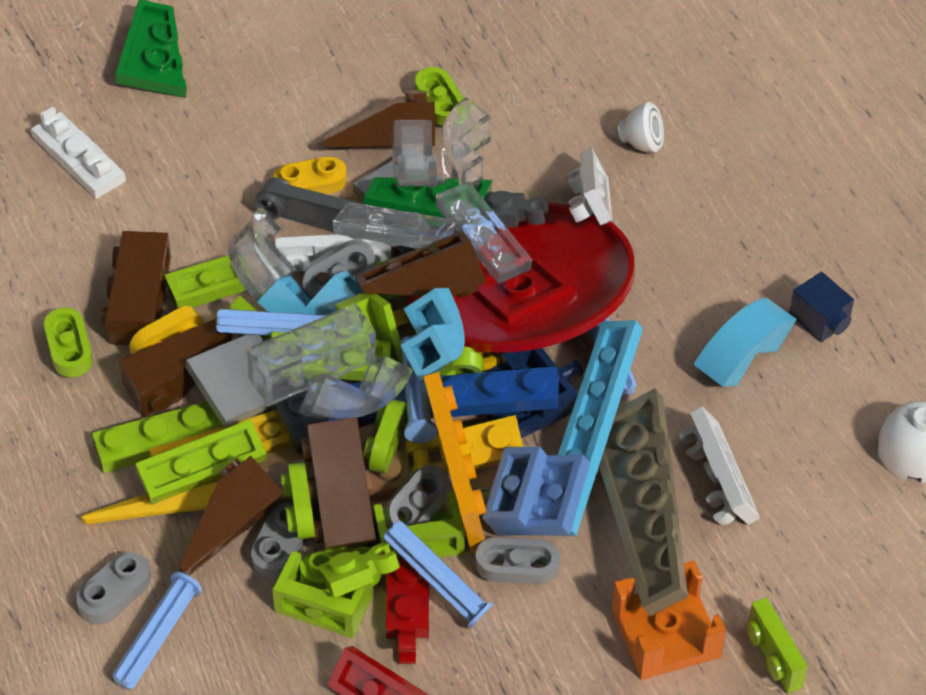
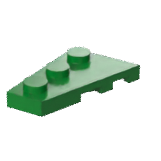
M138 0L116 71L115 83L186 98L187 87L183 77V63L179 53L178 33L173 6Z
M374 177L364 195L363 204L402 214L416 212L427 218L431 224L446 226L460 231L478 221V213L487 192H492V180L479 179V185H459V179H445L444 184L432 185L425 184L420 178Z

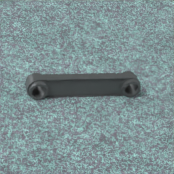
M276 177L270 178L263 184L254 202L256 210L268 219L275 220L281 217L343 234L390 231L391 246H394L404 254L423 247L431 230L430 222L419 213L408 212L402 214L292 186L285 180Z

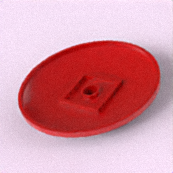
M548 203L549 213H544V224L535 225L527 221H519L517 228L498 227L499 233L497 236L474 249L487 283L477 286V291L468 296H453L463 324L464 347H470L474 351L507 353L528 351L570 340L596 327L618 309L633 285L635 259L628 238L611 221L600 226L594 213L588 218L576 222L569 210L571 205ZM444 227L431 236L424 246L459 231ZM404 295L406 306L422 296Z

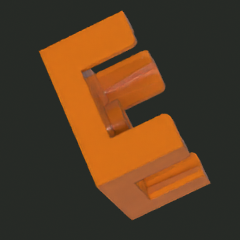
M695 560L684 563L688 597L652 616L643 608L639 594H634L635 579L633 577L614 582L611 610L641 680L722 657L726 629L719 614L714 615L712 623L700 598L702 576Z

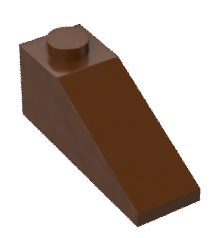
M423 90L406 91L405 96H398L326 133L325 147L435 146L434 96H427V91Z
M463 231L354 275L363 293L424 296L435 288H449L452 296L465 297L477 291V286L487 283L473 244Z
M213 319L120 359L119 365L123 385L141 415L145 417L154 412L163 411L179 402L196 384L185 368L186 360L232 341V333H219L216 329V319Z
M252 456L242 463L239 459L232 461L219 473L222 479L218 481L179 565V572L189 576L281 503L283 492Z

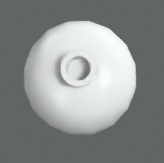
M912 401L895 408L886 417L880 430L877 449L878 457L885 468L900 479L907 480L908 476L922 478L920 483H926V401Z

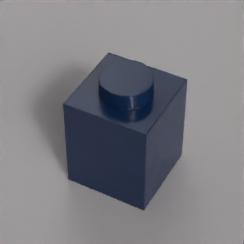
M821 271L793 289L789 314L796 318V321L816 339L823 342L833 334L839 335L848 328L852 320L851 312L854 299Z

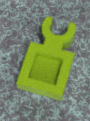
M387 542L373 546L367 553L362 555L358 550L351 553L337 554L330 561L318 566L322 579L334 598L373 583V576L376 574H387L400 568L396 553L394 551L391 552Z

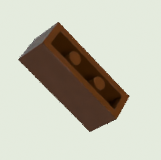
M122 231L120 246H114L112 266L115 269V273L108 276L106 287L107 298H110L109 305H103L101 310V327L107 329L111 345H130L132 338L139 330L162 317L167 288L164 275L169 273L172 259L168 233Z
M357 417L308 424L309 437L301 438L304 461L305 463L313 462L315 477L307 478L310 501L311 503L319 502L321 518L313 519L316 543H325L326 550L375 546L376 538Z

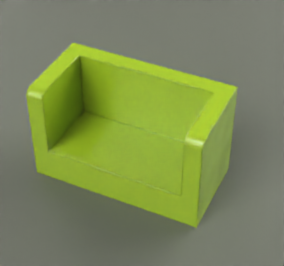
M455 491L447 493V510L437 511L427 523L407 526L439 558L465 554V529ZM382 504L373 505V522L377 544L386 542L384 535L388 529ZM405 517L399 518L401 522H405ZM389 545L391 552L394 551V552L396 553L397 558H402V557Z
M292 551L272 589L275 612L354 638L373 598L372 583L334 598L330 592L300 583L301 553Z

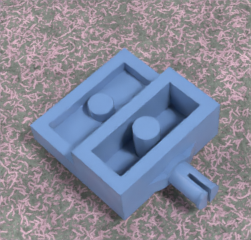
M540 446L505 447L493 486H478L476 490H481L484 503H487V513L483 515L482 519L498 536L570 535L590 462L583 454L547 455Z

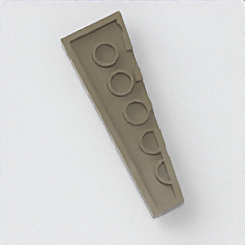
M655 388L617 409L599 464L642 606L650 616L688 597L665 407L662 396Z

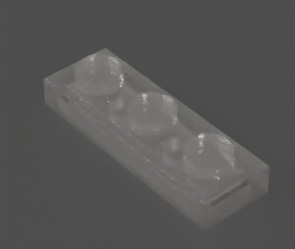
M470 182L437 194L435 205L457 232L463 231L469 237L477 258L498 284L531 270L532 258Z
M348 202L334 218L333 232L337 235L348 236L354 240L366 239L383 242L389 246L400 245L418 249L455 234V220Z

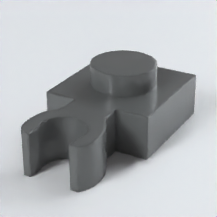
M507 191L487 192L478 216L479 219L485 216L496 219L498 222L497 227L517 228L519 221L540 225L545 223L544 213H549L548 202L545 198L525 200L524 193H510Z

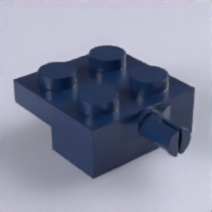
M540 348L502 353L501 364L485 372L557 366L545 350ZM575 359L573 362L560 368L557 367L559 374L558 409L485 415L490 421L516 415L521 438L571 415L578 392L569 380L583 375L581 364H578V360Z

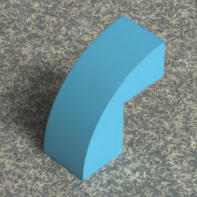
M346 270L335 274L316 296L312 298L291 276L277 280L258 300V303L269 312L331 315L332 312H336V320H338L339 317L335 304L362 293V290L355 278Z
M435 288L404 308L417 335L400 346L418 380L421 381L424 380L423 376L437 372L460 357L465 343L463 324L449 288Z
M768 298L756 300L737 312L717 331L693 365L722 387L737 386L757 353L777 352L797 319Z

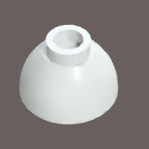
M652 102L642 103L635 107L628 114L626 120L620 121L618 124L620 140L623 143L629 142L634 148L642 152H658L664 141L663 121L658 108Z

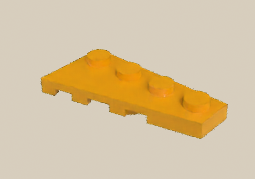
M436 372L423 377L471 554L473 555L476 554L479 544L485 540L479 515L486 514L487 512L481 490L472 491L469 480L477 478L471 454L462 456L460 445L467 443L461 419L453 421L450 411L458 409L452 386L443 387L440 373Z

